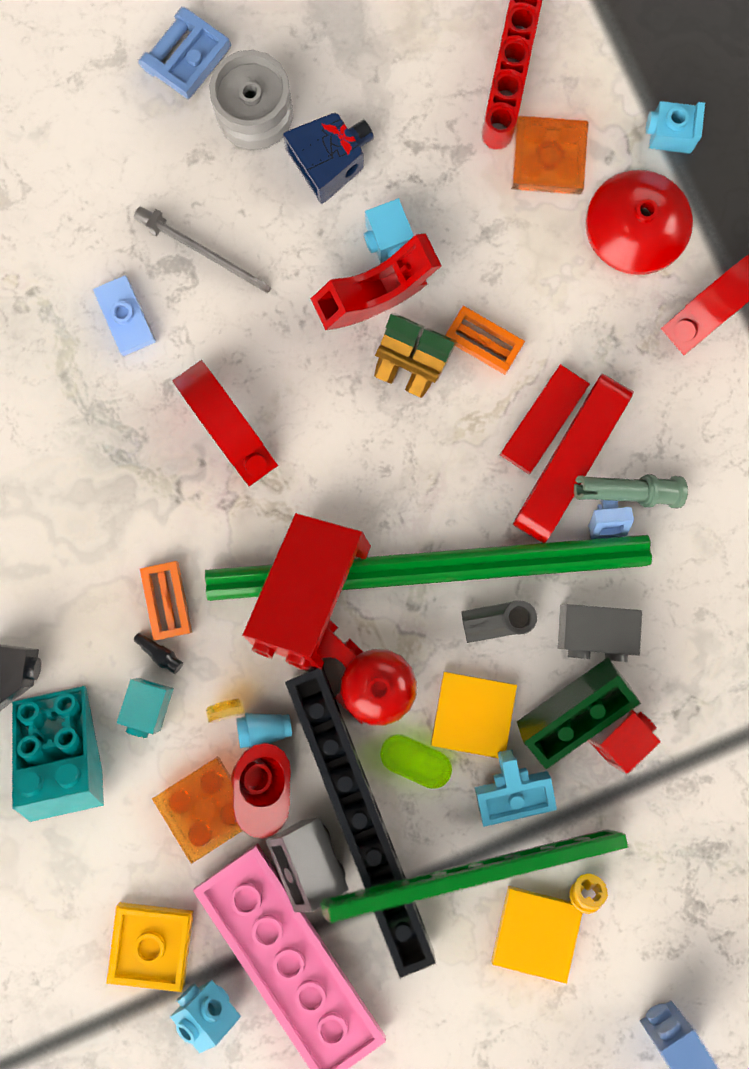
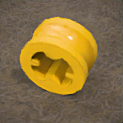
M589 873L577 878L569 891L572 905L578 911L586 914L595 913L606 902L608 897V889L603 880ZM584 888L586 890L593 889L596 894L593 899L582 896L581 892Z

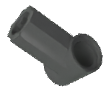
M512 601L461 611L467 643L515 634H526L537 623L535 608L525 601ZM521 606L527 610L529 619L523 627L515 628L510 624L509 614L513 608Z

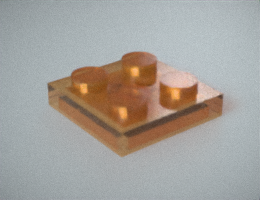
M518 116L515 131L511 189L581 195L585 182L588 121Z
M219 756L152 798L191 864L242 832L234 817L231 776Z

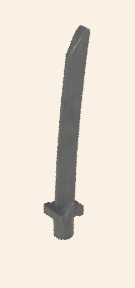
M141 206L135 211L134 219L148 227L150 233L157 237L161 231L264 292L269 293L271 287L166 225L165 222L167 220L162 217L161 211L155 209L152 213Z

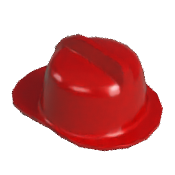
M268 743L253 745L242 754L232 771L231 785L233 788L234 817L240 829L251 837L265 838L273 836L283 827L289 815L290 761L285 752L276 745Z

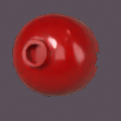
M371 649L358 654L347 665L341 678V695L346 708L356 719L368 725L386 726L399 721L411 710L417 695V680L412 667L401 655L388 649Z

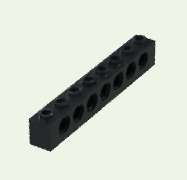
M323 666L322 669L317 668L285 682L364 888L406 879ZM415 902L374 912L399 978L436 964L434 948Z

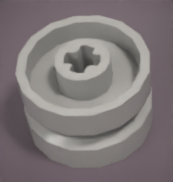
M256 50L237 51L225 57L213 70L209 83L211 103L223 134L236 146L249 150L266 149L280 142L283 138V133L289 131L293 119L288 76L283 67L269 54Z

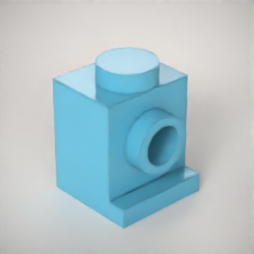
M660 101L655 112H649L645 132L650 134L649 149L691 154L702 137L705 103L698 102L696 105Z

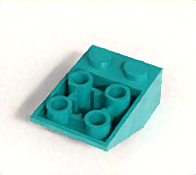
M81 686L12 702V808L29 822L104 806L102 766L87 688Z

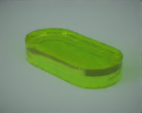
M394 734L389 736L381 746V761L388 770L430 789L440 788L451 777L452 766L448 757L443 752L403 734Z

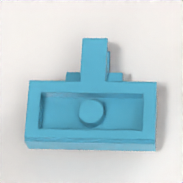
M512 749L497 752L502 773L493 775L495 783L474 787L483 827L557 810L549 772L544 771L528 775L527 768H518L517 759L514 757Z

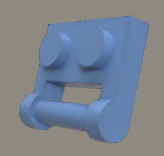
M181 7L175 14L176 20L150 53L145 52L141 56L138 63L148 74L156 76L189 100L231 48L229 38L187 8ZM191 31L169 60L163 64V59L184 33Z

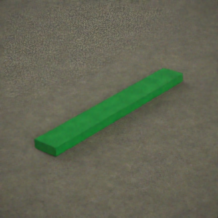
M606 829L322 899L323 901H320L322 913L332 923L628 848L626 834Z

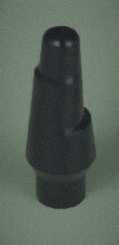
M141 633L135 635L134 642L160 668L168 669L173 674H176L181 669L183 662L176 657L172 650L159 645Z

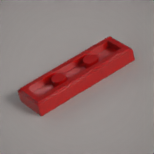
M560 364L500 453V456L530 475L590 383Z

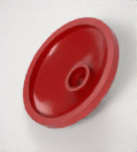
M647 170L626 171L609 178L593 195L586 213V233L595 253L610 267L627 274H651L670 266L687 247L693 229L692 210L683 191L667 177ZM645 208L649 210L651 216H644L640 209Z

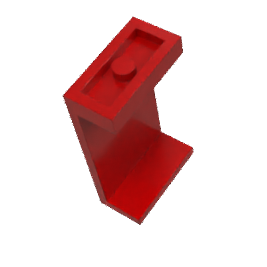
M295 513L242 634L253 645L251 649L253 652L271 659L274 654L286 657L285 662L303 670H307L308 665L322 669L324 661L316 654L318 646L355 557L366 559L371 548L362 531Z

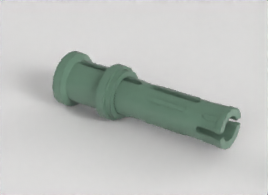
M646 474L640 477V479L585 477L580 475L575 481L583 485L574 484V495L578 500L636 501L643 507L649 508L654 507L656 504H665L673 509H678L684 506L688 496L687 482L682 476L660 479L653 474Z

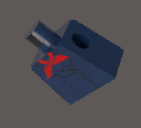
M331 113L283 133L287 153L321 204L331 198L364 168V154L360 147L374 139L373 132L364 119L347 128L337 113Z

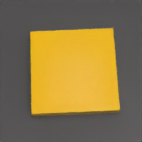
M443 671L430 745L498 758L497 752L507 750L517 685Z
M508 886L491 958L492 965L567 984L582 912L578 911L571 901Z
M119 902L116 905L106 984L182 992L185 986L194 911Z

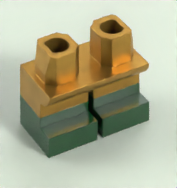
M391 313L385 327L386 331L375 354L379 359L374 377L392 384L401 367L412 372L405 390L422 398L431 387L432 382L438 381L457 341L432 329H424L425 326L399 314ZM417 343H419V345H418V347H417V349H416V351H415L414 356H412V354H413V352H414V350H415V348H416Z

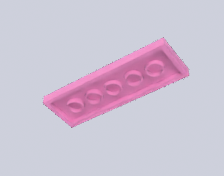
M258 843L194 888L193 892L310 1069H349L386 1042V1035L304 912H294L280 876Z

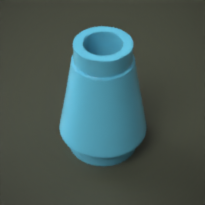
M245 713V717L236 718L240 748H251L253 745L262 743L270 744L286 737H292L289 714Z

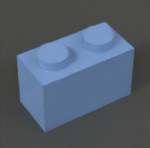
M672 1001L653 1006L647 1012L646 1017L640 1020V1023L669 1069H719L694 1028Z

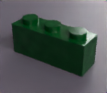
M607 657L518 720L517 725L523 743L542 766L548 769L641 703L628 682Z

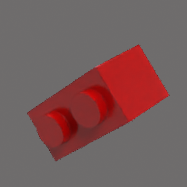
M631 710L588 740L611 766L625 774L630 773L661 743L653 733L657 729L654 723L641 711L636 713L634 710Z

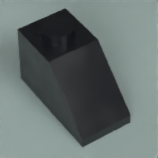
M0 644V711L33 687L34 680L38 679L41 672V659L38 658L39 649Z

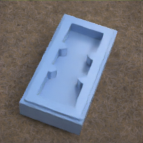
M126 275L93 289L123 357L156 343Z

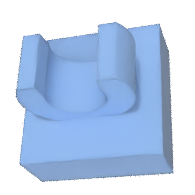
M601 500V504H598L597 510H594L588 526L590 538L600 539L627 536L634 521L632 508H618V501Z

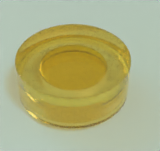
M240 699L220 702L208 706L205 710L208 723L223 721L245 713L242 700Z

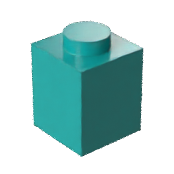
M142 678L130 679L116 724L126 726V733L142 738H148V734H155L161 731L174 688Z

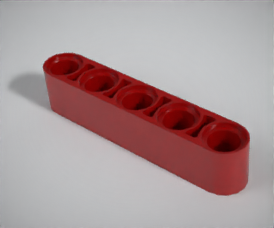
M542 0L509 1L482 128L483 142L494 150L506 148L513 138ZM515 26H521L525 29H518ZM514 58L519 62H511L508 59ZM500 91H508L513 95L505 96ZM500 123L506 128L497 129L492 124Z
M603 373L600 375L512 524L513 526L540 542L546 543L574 497V484L581 485V483L575 481L576 478L580 475L586 477L631 400L634 391Z

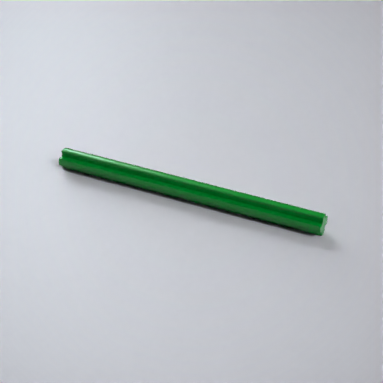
M648 535L373 556L366 559L355 558L342 590L649 566L652 563L651 541ZM272 565L205 570L207 600L259 597Z

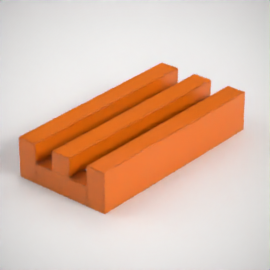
M462 306L445 336L457 341L456 347L506 375L525 343L524 340L465 306ZM465 319L513 347L511 352L462 324V321ZM456 331L506 359L505 362L457 335Z
M173 561L140 568L153 640L158 641L193 633L179 562ZM169 570L181 628L176 627L166 571ZM155 573L158 576L168 626L167 631H162L151 575Z

